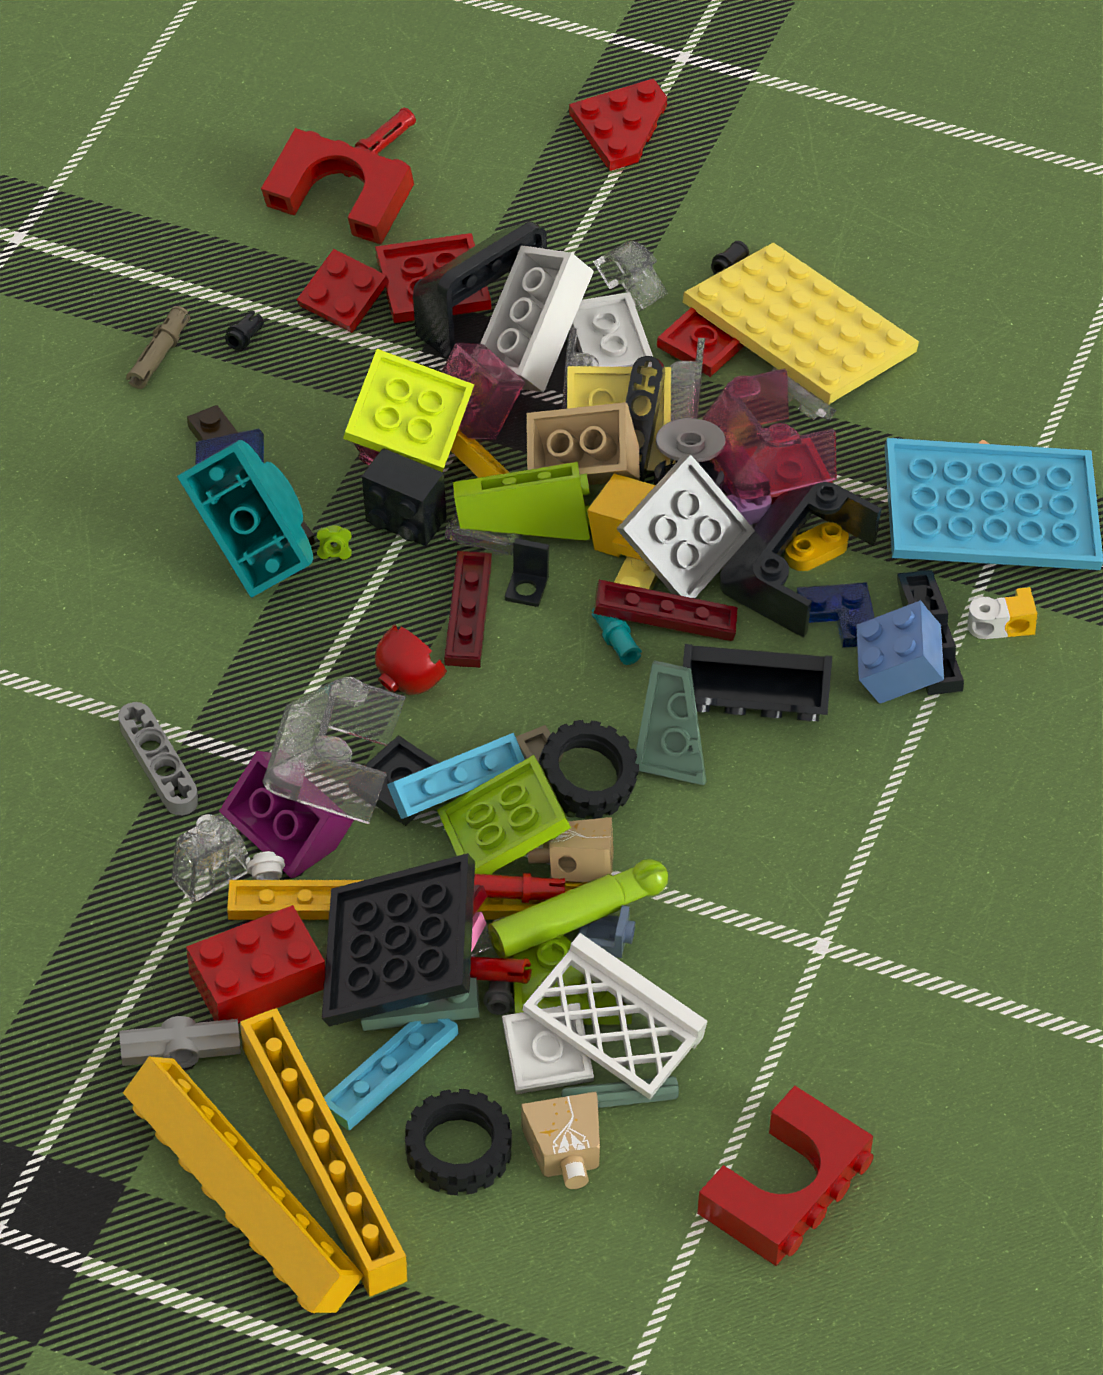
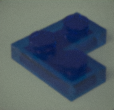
M867 582L797 588L798 594L812 601L809 623L837 621L842 648L857 647V624L875 618Z

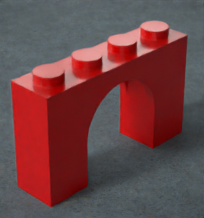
M295 128L261 187L266 206L295 216L309 190L318 180L331 174L344 173L353 175L364 183V187L347 217L353 236L381 245L414 186L410 166L399 159L391 160L379 156L372 150H361L350 146L344 141L330 140L321 137L314 131L306 132Z
M795 1085L771 1111L769 1134L803 1155L812 1164L817 1174L814 1181L800 1191L789 1194H775L756 1187L723 1165L699 1191L697 1214L775 1266L779 1264L785 1255L791 1257L798 1250L805 1232L810 1227L815 1229L820 1225L833 1200L839 1202L844 1197L850 1187L851 1179L857 1173L862 1175L869 1168L874 1158V1155L871 1153L873 1135Z

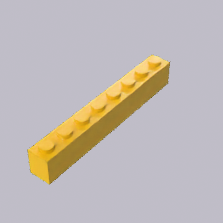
M275 1008L240 1021L243 1050L350 1260L364 1275L361 1281L369 1297L407 1282L406 1254L278 1009Z
M149 1056L123 1092L133 1104V1111L152 1126L156 1131V1138L162 1144L171 1148L179 1158L178 1163L180 1166L196 1177L202 1184L201 1189L204 1194L220 1205L226 1212L225 1218L228 1222L245 1234L249 1239V1246L256 1253L264 1256L273 1267L274 1275L280 1281L289 1285L298 1296V1303L305 1310L311 1313H336L363 1278L362 1272L175 1059Z

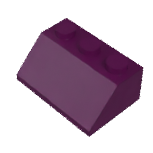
M264 751L255 752L219 810L225 818L262 852L270 851L274 852L276 856L282 857L285 863V867L282 870L290 878L297 877L336 850L355 820L283 754Z

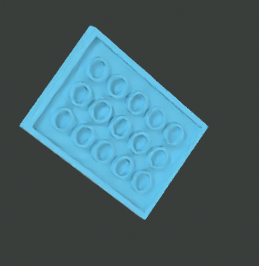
M897 438L886 439L884 447L892 558L1101 570L1103 552L1091 450Z

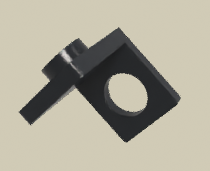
M515 538L513 543V573L505 593V601L539 607L549 578V545ZM523 583H529L536 588V591L531 595L525 596L519 594L516 591V587Z

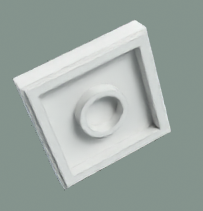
M580 1003L567 1005L568 1011L581 1010ZM557 1006L542 1010L546 1013L562 1012V1007ZM525 1012L502 1016L516 1094L594 1081L590 1057ZM583 1019L570 1020L573 1032L579 1036L586 1035Z

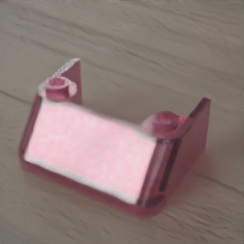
M786 369L752 376L735 377L725 386L702 418V420L717 425L725 435L723 451L709 461L714 463V469L718 473L720 469L724 472V483L732 494L738 498L754 499L820 482L837 480L836 432L834 429L800 436L794 428L784 423H776L769 428L762 427L763 424L789 419L788 375Z

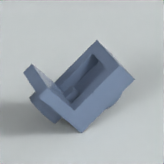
M622 905L619 917L609 915L581 927L578 935L581 933L614 957L622 958L625 943L632 944L636 922L629 920L630 906Z

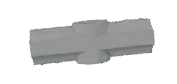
M176 1016L165 1020L161 1027L119 1031L122 1066L144 1064L147 1058L151 1056L173 1058L183 1069L195 1065L199 1058L241 1054L238 1019L196 1023L190 1017Z

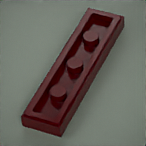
M457 551L444 657L445 666L481 667L492 553Z
M600 579L598 581L594 614L733 641L736 635L738 607Z

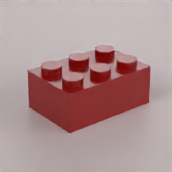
M293 905L186 946L189 974L214 1021L238 1019L239 1024L240 1021L324 990L325 960Z

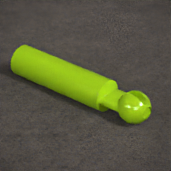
M654 859L641 860L633 868L614 876L607 874L492 922L488 925L491 944L500 958H510L621 911L622 905L625 906L645 896H656L662 892L668 884L667 869L660 861Z

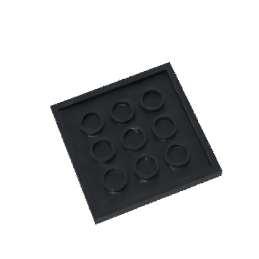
M469 853L331 889L322 1020L328 1026L470 992L475 860Z

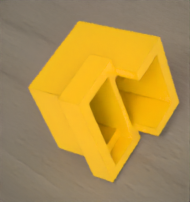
M613 474L587 510L594 550L616 557L622 554L644 561L620 534L617 527L656 485Z

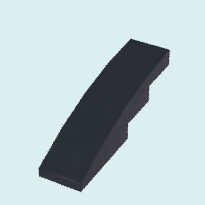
M933 571L897 573V582L903 607L921 600L941 624L944 680L925 687L927 694L935 695L963 691L964 679L955 658L956 645L948 626V610Z

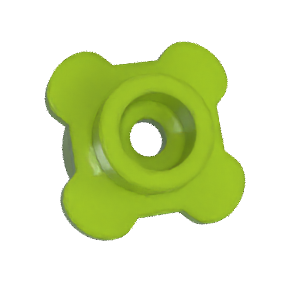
M337 525L318 530L317 539L320 540V547L317 548V555L321 559H328L329 557H339L342 560L348 559L352 553V550L349 548V540L352 537L351 532ZM336 542L337 545L333 546L331 545V543Z

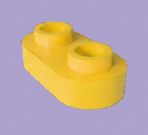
M833 522L822 523L795 536L785 549L784 559L789 567L794 570H811L842 555L848 547L849 533Z

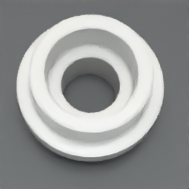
M266 851L255 854L246 866L247 872L252 874V880H278L282 877V869L285 867V863L282 857L276 856L274 852Z

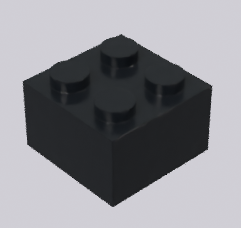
M383 448L362 475L366 522L371 523L376 528L385 529L400 535L407 541H414L427 546L447 518L444 473Z

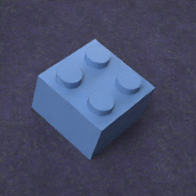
M921 600L857 624L859 681L879 704L944 680L941 624Z

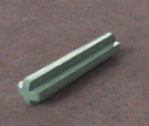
M669 1076L651 1099H648L624 1081L564 1088L561 1097L596 1092L598 1108L677 1099L679 1086L676 1077ZM654 1078L642 1079V1080H644L646 1083L650 1084V1083L653 1081Z

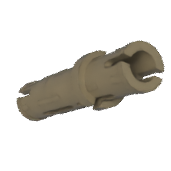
M174 306L165 321L154 329L152 340L126 375V379L130 380L128 383L131 386L143 389L169 349L177 345L181 331L191 319L190 315H186L188 314L186 309Z

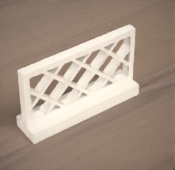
M581 933L571 943L569 952L526 1001L522 1010L648 1099L654 1096L691 1048L695 1049L704 1037L707 1025L706 1019ZM571 965L584 974L585 984L564 986L562 975ZM557 982L558 987L552 988L553 985ZM593 992H610L616 997L617 1006L596 1008ZM587 993L590 1009L568 1011L566 995ZM560 996L562 1012L546 1013L537 1004L544 997ZM625 1014H642L648 1020L649 1029L628 1031ZM619 1015L621 1031L600 1034L597 1017ZM591 1018L594 1034L579 1036L571 1030L570 1020ZM672 1035L683 1043L677 1051L660 1053L657 1036ZM651 1037L654 1054L632 1056L629 1039ZM623 1040L626 1057H609L603 1052L602 1042ZM668 1061L666 1065L662 1068V1062ZM655 1062L657 1076L650 1084L646 1083L636 1076L635 1064Z

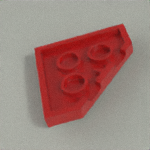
M653 78L569 104V115L608 170L612 171L639 162L646 142L650 141L657 127L660 115L667 108V96Z

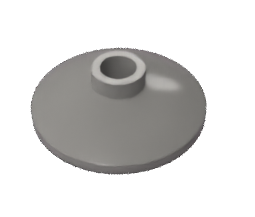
M695 418L678 419L660 428L656 435V445L662 454L673 460L678 461L684 454H691L697 462H703L718 456L723 451L725 435L717 425L709 421Z

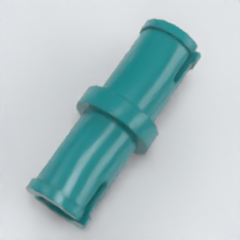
M593 608L592 617L603 631L602 638L607 645L614 648L620 661L624 665H631L641 658L640 653H642V650L631 637V628L626 621L594 614Z

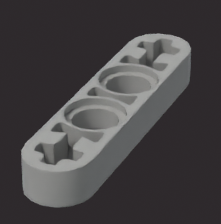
M132 702L124 705L118 714L121 733L166 809L175 815L183 816L190 814L198 806L196 784L150 708L143 703ZM133 718H136L137 721L142 722L141 730L138 731V726L136 725ZM146 741H156L160 744L157 749L151 751L141 748V745ZM163 766H171L175 769V772L169 776H161L156 773ZM178 786L181 795L187 798L181 800L179 796H175L174 788Z

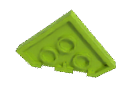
M564 935L513 956V959H529L531 966L524 967V969H532L531 978L527 984L514 982L515 1014L524 1012L522 1011L523 1005L569 952L572 942ZM571 965L562 975L564 986L585 984L584 974ZM556 982L552 988L558 987V983ZM593 992L596 1008L617 1006L616 997L610 992ZM587 993L566 995L567 1005L580 1003L581 1010L590 1009ZM560 996L544 997L537 1006L541 1009L561 1006ZM625 1014L626 1024H632V1014ZM619 1015L597 1017L599 1025L620 1024ZM583 1019V1024L592 1025V1019Z

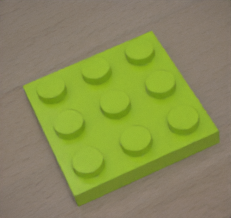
M534 755L437 809L456 855L469 853L475 860V874L491 875L496 870L525 856L528 852L549 840L557 838L560 834L571 828L541 765Z

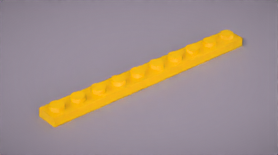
M229 880L228 920H255L291 905L294 906L301 920H329L331 889L363 880ZM565 881V892L588 882ZM486 898L477 912H482L485 920H500L543 901L530 900L529 904H523L518 899Z

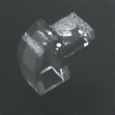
M626 241L593 261L609 289L622 283L626 292L631 293L638 312L668 294L652 267L657 260L645 246L636 241Z

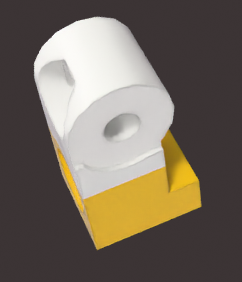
M1030 587L1016 589V594L1013 597L997 599L979 597L974 599L969 605L968 630L974 637L993 639L1035 635L1037 610Z

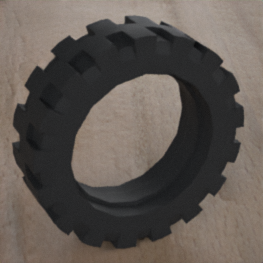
M577 720L570 726L567 723L560 726L556 734L552 732L548 737L539 758V764L563 812L568 813L570 811L575 813V817L584 819L586 816H592V819L602 818L606 813L612 815L618 811L620 805L623 807L633 791L639 773V764L635 763L637 754L634 749H630L629 740L624 735L620 737L616 733L617 730L609 725L607 728L600 726L601 722L593 720L590 723ZM574 748H588L600 752L610 760L615 768L617 781L612 787L602 791H588L576 787L565 778L560 770L559 757L564 752Z
M459 1089V1092L451 1093V1090L441 1091L440 1095L435 1098L431 1095L424 1099L421 1107L416 1106L411 1113V1121L408 1120L406 1123L405 1151L410 1170H415V1177L421 1183L427 1182L429 1188L439 1192L442 1189L447 1191L448 1195H458V1192L465 1191L467 1195L477 1193L478 1188L483 1186L486 1189L493 1185L494 1179L497 1176L501 1178L506 1171V1163H510L512 1130L510 1129L509 1118L507 1114H502V1107L495 1100L491 1103L488 1100V1096L483 1093L471 1094L468 1089ZM465 1120L476 1123L484 1128L490 1135L492 1144L482 1157L470 1163L452 1164L441 1161L430 1154L425 1146V1140L427 1135L436 1126L447 1121Z

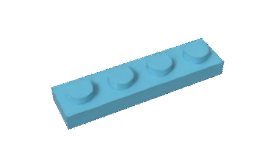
M511 733L387 784L400 818L403 819L471 791L525 759L514 733Z
M449 1018L438 1019L437 1023L421 1024V1021L409 1022L324 1096L336 1122L350 1131L459 1034L457 1024Z

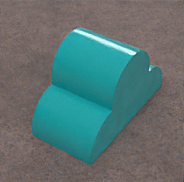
M238 440L177 475L180 483L251 598L312 564L313 553L309 540L301 526L303 512L295 491L279 468L271 462L263 463L254 449L245 441Z

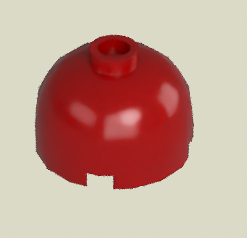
M393 624L377 645L374 656L375 665L382 674L378 680L391 693H395L397 690L408 695H419L428 692L446 675L447 670L440 659L434 664L430 660L431 657L429 655L432 650L417 636L402 626L398 630L396 624Z

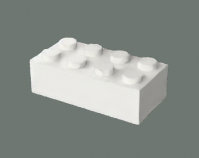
M521 245L471 367L494 384L544 393L594 271L571 252Z

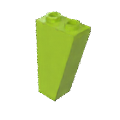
M578 462L453 482L454 499L460 529L574 540L590 539V523L587 512L590 505L585 506L583 496L590 494L587 473L580 474Z

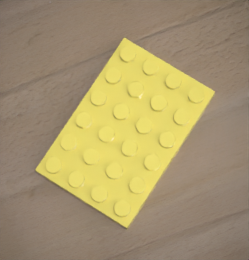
M774 242L684 292L683 296L684 304L694 308L698 314L731 337L736 338L741 344L828 405L916 353L918 349V340Z

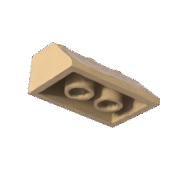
M623 402L527 413V470L578 462L580 474L587 473L589 485L605 484L614 473L640 480L639 444L628 404Z

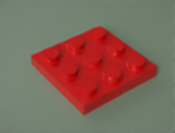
M472 233L375 246L379 270L387 275L389 280L384 289L393 323L415 320L413 306L415 284L420 279L473 248L475 243ZM488 287L482 288L452 307L453 315L490 310L491 297Z

